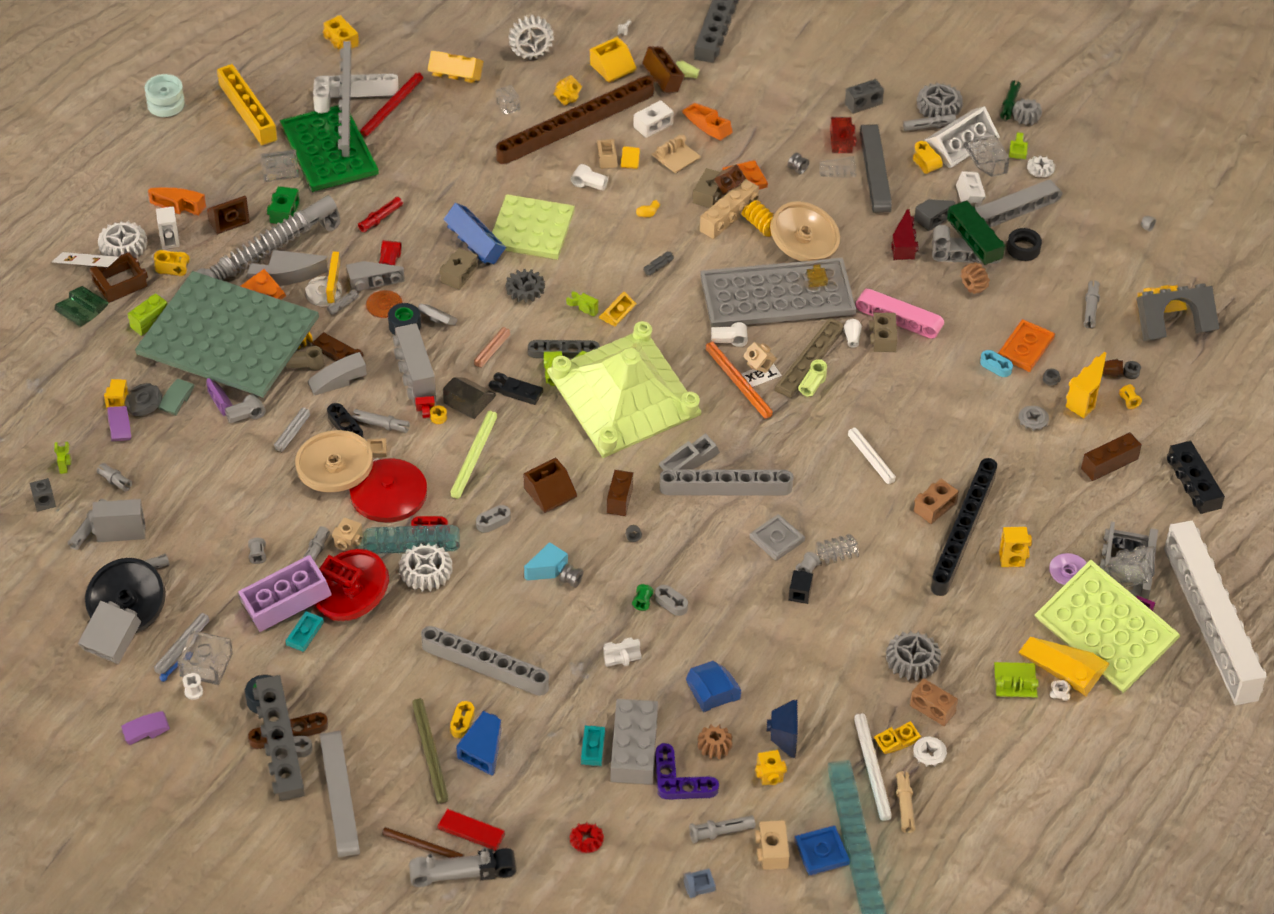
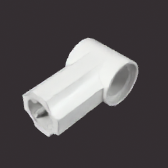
M581 164L571 176V182L576 187L581 188L587 185L604 191L608 183V176L592 172L590 167Z
M737 322L732 324L731 327H711V342L732 343L733 346L743 347L748 342L747 326L744 323Z

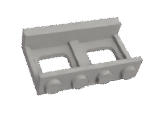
M1111 522L1110 529L1105 530L1104 540L1107 541V544H1103L1102 555L1105 556V559H1101L1100 568L1107 574L1108 571L1133 575V590L1128 591L1135 597L1140 596L1149 599L1158 530L1150 528L1149 536L1114 530L1115 522ZM1118 537L1141 542L1143 550H1138L1136 560L1111 556L1113 538Z

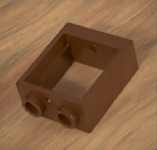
M130 252L118 256L119 258L109 267L94 266L90 268L92 282L108 303L148 286L146 270L140 267L138 259L136 257L133 258ZM128 269L134 274V277L113 286L106 280Z

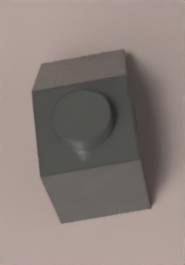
M928 199L917 205L914 220L930 231L947 220L949 206L955 205L956 202Z

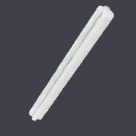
M863 713L856 714L854 721L879 817L882 821L890 820L892 814L866 715Z

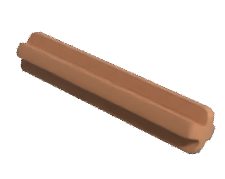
M502 327L474 359V365L482 368L510 336V330Z

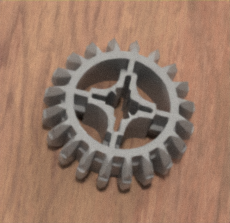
M936 82L933 85L930 83L929 86H924L923 89H920L917 96V108L920 113H923L924 117L931 118L935 117V115L945 116L955 114L956 117L961 112L963 98L960 91L956 90V87H951L950 84L944 85V82L942 84Z
M910 630L906 634L902 631L900 636L895 635L894 640L889 642V646L886 649V660L889 669H893L894 674L899 673L900 679L905 676L908 681L914 678L917 682L919 678L926 679L927 676L931 677L933 672L937 671L941 662V651L938 649V643H934L933 637L928 638L927 633L920 635L919 631L915 634Z

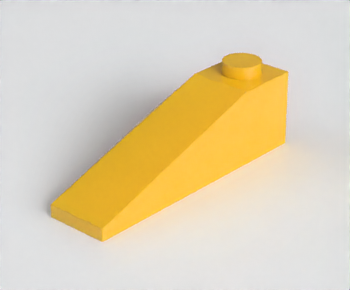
M1029 637L1018 652L1059 680L1066 681L1073 689L1084 696L1088 695L1109 666L1108 662L1092 652L1034 637Z

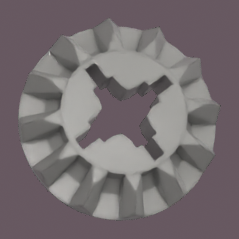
M1026 406L1019 412L1018 419H1020V425H1025L1026 429L1032 428L1034 431L1038 428L1042 430L1043 427H1047L1049 415L1046 410L1039 406Z

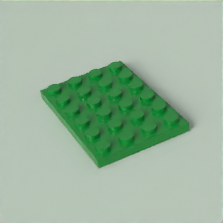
M339 105L330 107V110L325 113L313 111L280 120V126L312 192L379 174V169L351 113L350 156L342 157V149H338V139H341L338 126H342V123H339V113H342V110H339Z

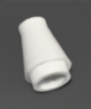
M849 319L844 325L848 346L852 348L859 345L862 325L857 319Z

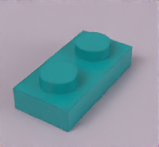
M305 611L286 639V645L305 652L324 624L323 618Z
M585 725L581 765L602 766L605 727Z

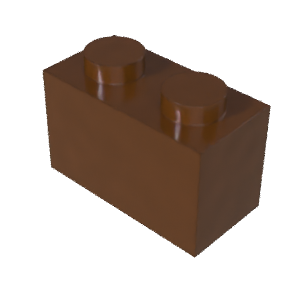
M614 469L607 496V514L626 516L633 490L634 472Z

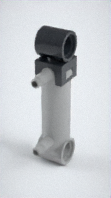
M482 848L481 851H478V855L437 860L430 853L427 855V858L417 857L409 862L411 884L415 887H425L434 881L480 877V881L495 879V874L500 878H509L517 872L515 853L509 848L498 849L494 854L493 849Z

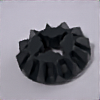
M1118 537L1113 538L1112 544L1115 545V548L1134 552L1143 550L1141 542Z

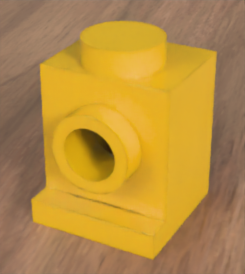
M111 379L110 387H107L106 393H104L106 408L125 406V398L129 393L126 380Z

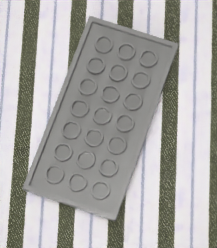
M843 258L700 271L711 327H728L737 322L750 325L856 315V307Z

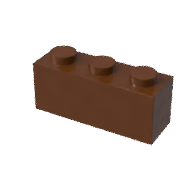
M648 46L642 62L644 67L663 92H679L685 75L663 47Z
M1129 432L1085 453L1081 469L1092 481L1099 479L1138 460L1142 444Z

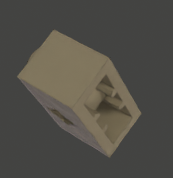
M708 168L705 169L693 190L694 204L711 208L720 200L722 191L714 178L721 172Z
M458 248L455 253L450 255L446 264H443L440 268L441 283L460 290L477 270L478 255Z

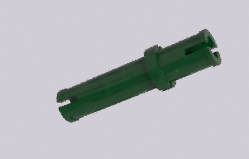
M1016 80L1011 81L1007 97L1002 103L1003 109L1000 117L1004 119L1005 115H1007L1005 120L1011 118L1021 87L1019 81L1015 85Z

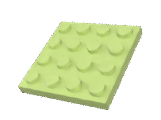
M506 194L492 233L506 246L504 251L558 260L575 211V206Z

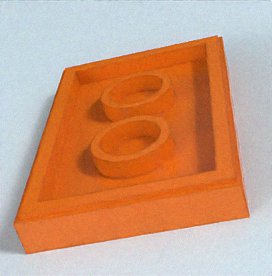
M1022 319L998 354L1010 360L1013 365L1031 372L1055 338V333Z

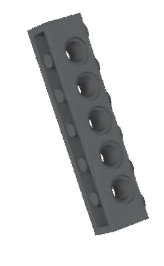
M712 0L695 44L694 60L714 63L715 58L719 57L720 46H723L724 35H727L728 25H731L732 14H735V4H738L739 0Z
M276 675L257 679L256 688H253L255 700L260 702V706H257L258 718H263L264 725H260L262 737H267L268 741L267 744H264L266 757L271 756L272 762L268 763L270 776L275 775L276 781L272 782L274 795L278 794L280 801L305 796L304 785L281 676ZM267 699H275V701L271 703L266 702ZM272 717L279 718L277 721L269 720ZM275 736H282V737H283V738L280 739V740H274V739H273ZM281 754H284V755L287 756V757L284 758V759H278V758H277V757H278L279 755H281ZM285 773H288V774L291 775V776L288 777V778H282V777H281V775H283V774H285Z

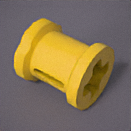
M1125 385L1119 390V395L1126 401L1128 409H1135L1142 403V399L1135 393L1133 385Z

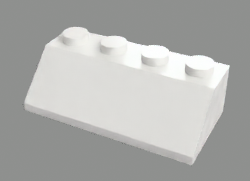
M983 106L966 113L925 139V142L929 143L932 149L940 155L943 164L952 168L1000 136L986 107Z

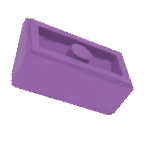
M207 378L208 393L221 414L225 416L224 408L233 405L223 388L212 379Z

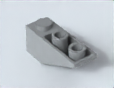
M366 261L346 265L347 279L351 290L362 291L405 282L404 268L400 266Z

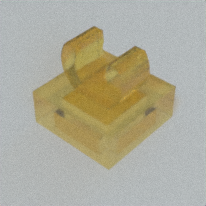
M821 264L813 265V269H807L806 275L809 287L828 286L825 268H821Z

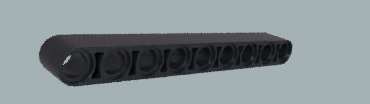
M984 458L980 462L933 573L931 591L937 596H944L948 593L995 481L998 464L992 458Z

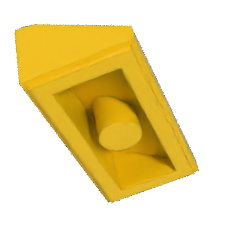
M623 291L599 318L613 326H617L637 303Z

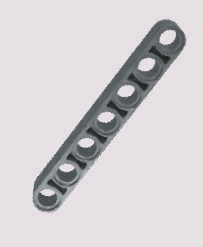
M878 124L860 125V139L873 213L891 212L892 202Z

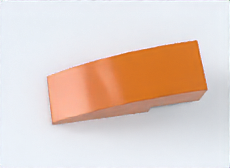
M693 103L682 110L683 114L693 124L718 140H722L733 133L731 121L719 117L717 110L697 103Z
M172 187L149 188L148 190L151 204L162 208L174 207V211L177 214H181L185 210L199 216L206 208L205 195L196 191Z

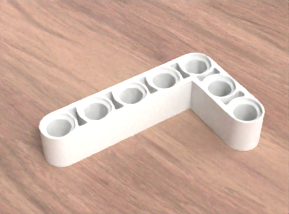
M396 74L351 75V97L393 96L399 90L398 75ZM340 75L318 76L314 79L313 99L316 112H328L330 110V99L340 97L339 87H343V84H340Z

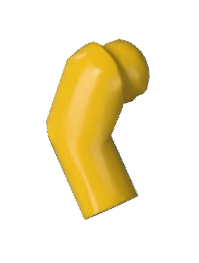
M653 200L650 206L638 207L636 209L637 216L653 217L660 203L657 200Z

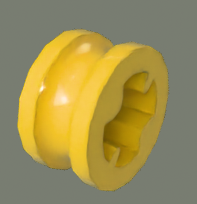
M440 405L431 408L430 420L434 424L446 422V408Z

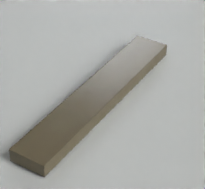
M829 318L777 383L775 391L792 398L810 370L811 363L814 360H821L843 333L845 324Z

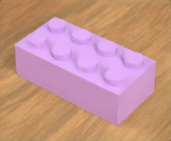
M311 555L238 591L244 607L259 632L331 596L328 584Z

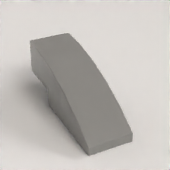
M360 352L325 367L308 380L313 395L349 386V380L367 375L366 364Z
M705 433L692 444L689 441L661 461L659 466L663 471L668 469L693 470L718 455L720 451L717 445Z

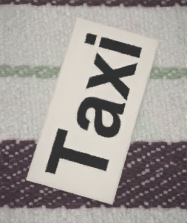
M774 364L767 373L754 369L742 373V376L752 387L782 376Z

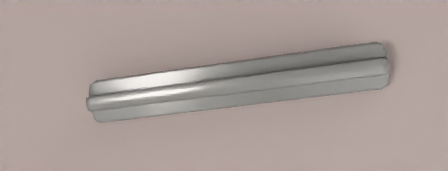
M204 613L199 614L154 666L156 673L161 675L167 671L208 624V615Z

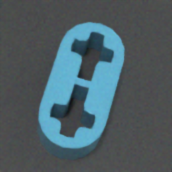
M992 350L982 352L980 364L984 368L1001 377L1011 375L1013 364L1010 360Z

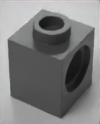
M49 478L30 483L37 512L56 507Z

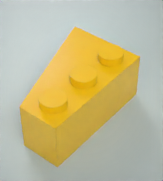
M431 51L428 71L432 72L433 76L442 77V74L449 75V79L458 80L461 77L465 78V82L475 83V80L480 81L484 61L473 57L469 58L461 55Z

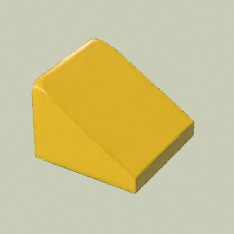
M624 146L622 149L621 167L638 169L640 148Z

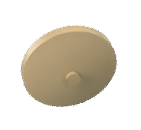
M806 202L786 203L775 212L771 220V234L775 243L784 253L798 261L829 259L834 255L839 246L840 233L836 223L824 210Z
M334 430L320 433L307 440L297 452L295 465L298 477L306 486L321 492H340L358 485L368 476L373 466V455L370 445L361 436L349 431Z

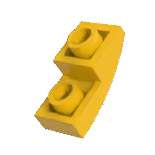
M909 721L895 730L892 727L874 736V739L882 752L888 754L915 744L921 739V736L913 723Z

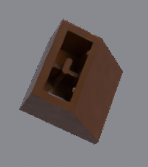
M556 457L523 473L524 489L544 513L577 497L567 469Z

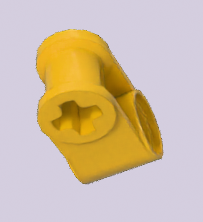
M925 141L916 142L913 160L925 174L943 166L940 155L932 149L929 143Z
M159 250L154 253V265L157 273L177 276L186 274V265L190 261L188 254Z

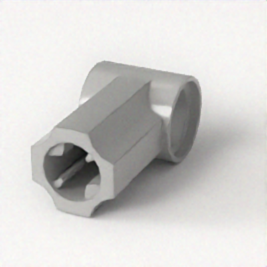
M255 394L248 395L241 403L224 408L229 423H234L248 417L259 419L266 412L260 398Z

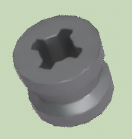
M797 152L788 161V167L795 169L798 174H803L809 166V160L802 158L801 154Z
M567 564L561 573L560 581L563 583L568 582L572 587L576 588L582 580L583 569L573 568V565Z

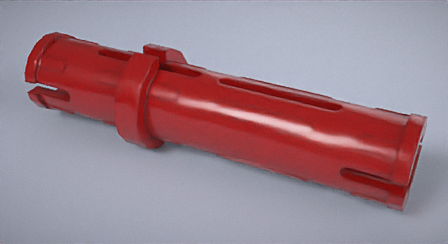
M396 196L377 211L368 214L366 219L358 223L359 230L365 233L371 227L379 225L381 220L403 206L401 198Z

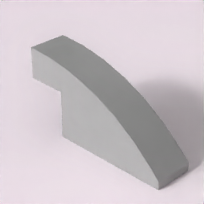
M273 250L269 265L250 264L247 273L248 280L263 269L270 274L279 286L309 280L327 272V256Z

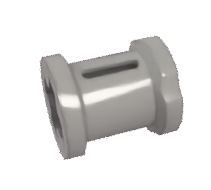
M252 538L249 540V561L253 564L265 562V540L262 538Z
M806 552L804 560L797 564L796 570L812 573V570L819 566L820 558L813 552Z

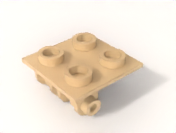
M677 135L674 140L671 139L664 145L657 147L656 152L652 153L656 159L674 173L701 158L699 154L685 144L686 137L684 135Z

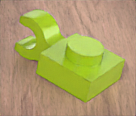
M1017 132L1016 141L1011 140L1009 158L1026 159L1028 142H1023L1024 133Z
M574 291L571 293V298H566L567 305L579 306V310L593 317L598 314L597 299L585 293L579 295Z
M66 441L65 446L61 447L58 446V442H55L54 452L57 454L60 474L68 473V465H71V455L68 454L69 442Z

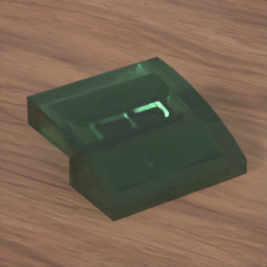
M80 286L69 292V298L56 303L55 311L81 327L99 315L108 306V302L84 286Z

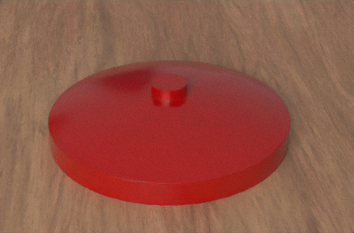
M395 458L373 461V466L368 476L361 483L350 488V499L356 511L367 519L382 523L398 522L411 517L422 508L427 498V482L422 471L410 462Z
M365 549L348 550L334 556L361 569L363 573L353 588L325 579L331 596L315 604L325 617L336 621H348L359 618L375 608L384 597L389 584L388 569L377 554ZM345 571V573L342 576L343 578L348 573V571ZM352 573L348 580H351L355 574Z

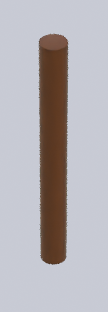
M387 827L382 832L384 836L447 858L464 857V854Z

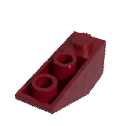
M910 209L906 210L893 233L891 244L893 260H914L915 252L919 250L918 241H915L916 229H913L914 216H911Z

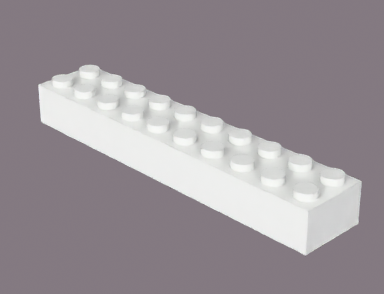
M1193 520L1170 524L1164 550L1235 706L1257 702L1263 691L1264 681L1267 678L1266 671L1259 664L1258 654L1252 649L1250 637L1246 636L1243 622L1238 619L1236 607L1234 604H1231L1228 590L1223 587L1221 575L1216 572L1214 560L1209 557L1207 545L1202 542L1200 531L1195 527Z

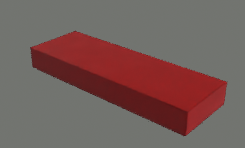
M450 809L446 810L438 824L439 830L493 849L494 851L498 849L505 836V830Z

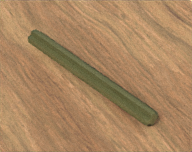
M414 699L412 701L436 799L439 804L446 803L448 801V794L423 699Z

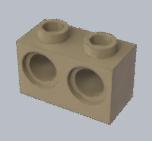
M874 312L873 320L869 321V331H873V333H870V344H873L874 352H896V313Z

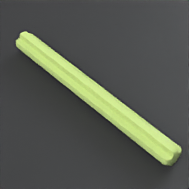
M491 410L487 412L450 491L451 497L457 499L461 497L497 419L496 412Z

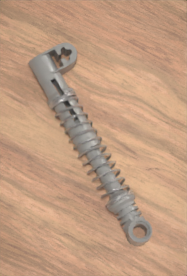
M327 195L306 209L294 212V216L289 215L288 220L283 219L281 224L278 222V226H272V229L270 231L266 230L265 234L260 233V240L254 237V244L248 240L249 247L242 244L244 250L241 251L239 248H236L238 252L236 255L231 251V258L224 255L210 269L201 268L196 272L219 280H225L228 277H234L237 273H241V268L247 269V264L250 265L248 263L250 260L253 263V261L258 262L259 257L264 259L265 254L270 255L273 249L281 248L283 243L288 244V240L293 241L294 236L299 237L300 233L309 231L311 226L317 222L327 231H333L340 224L337 205L331 196Z

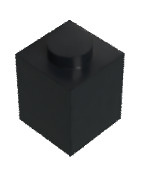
M793 571L788 601L808 604L812 589L813 573Z

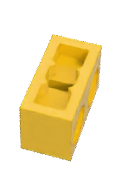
M341 15L323 23V35L335 48L339 50L343 48L344 41L351 42V49L359 46L358 32Z
M1003 527L999 547L1001 567H1025L1026 559H1029L1028 546L1032 545L1031 534H1028L1027 527Z

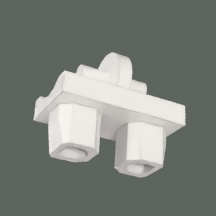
M626 638L622 643L614 644L609 642L604 644L603 651L606 667L621 663L626 667L629 666L630 661L642 659L639 639Z

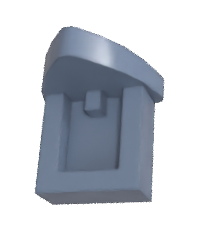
M710 869L684 873V884L690 898L716 891V885Z

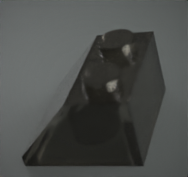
M453 377L443 388L444 404L473 419L496 397V393L467 378Z

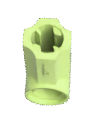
M818 359L811 363L810 370L798 387L802 395L806 397L813 396L820 384L826 380L827 364L825 361Z

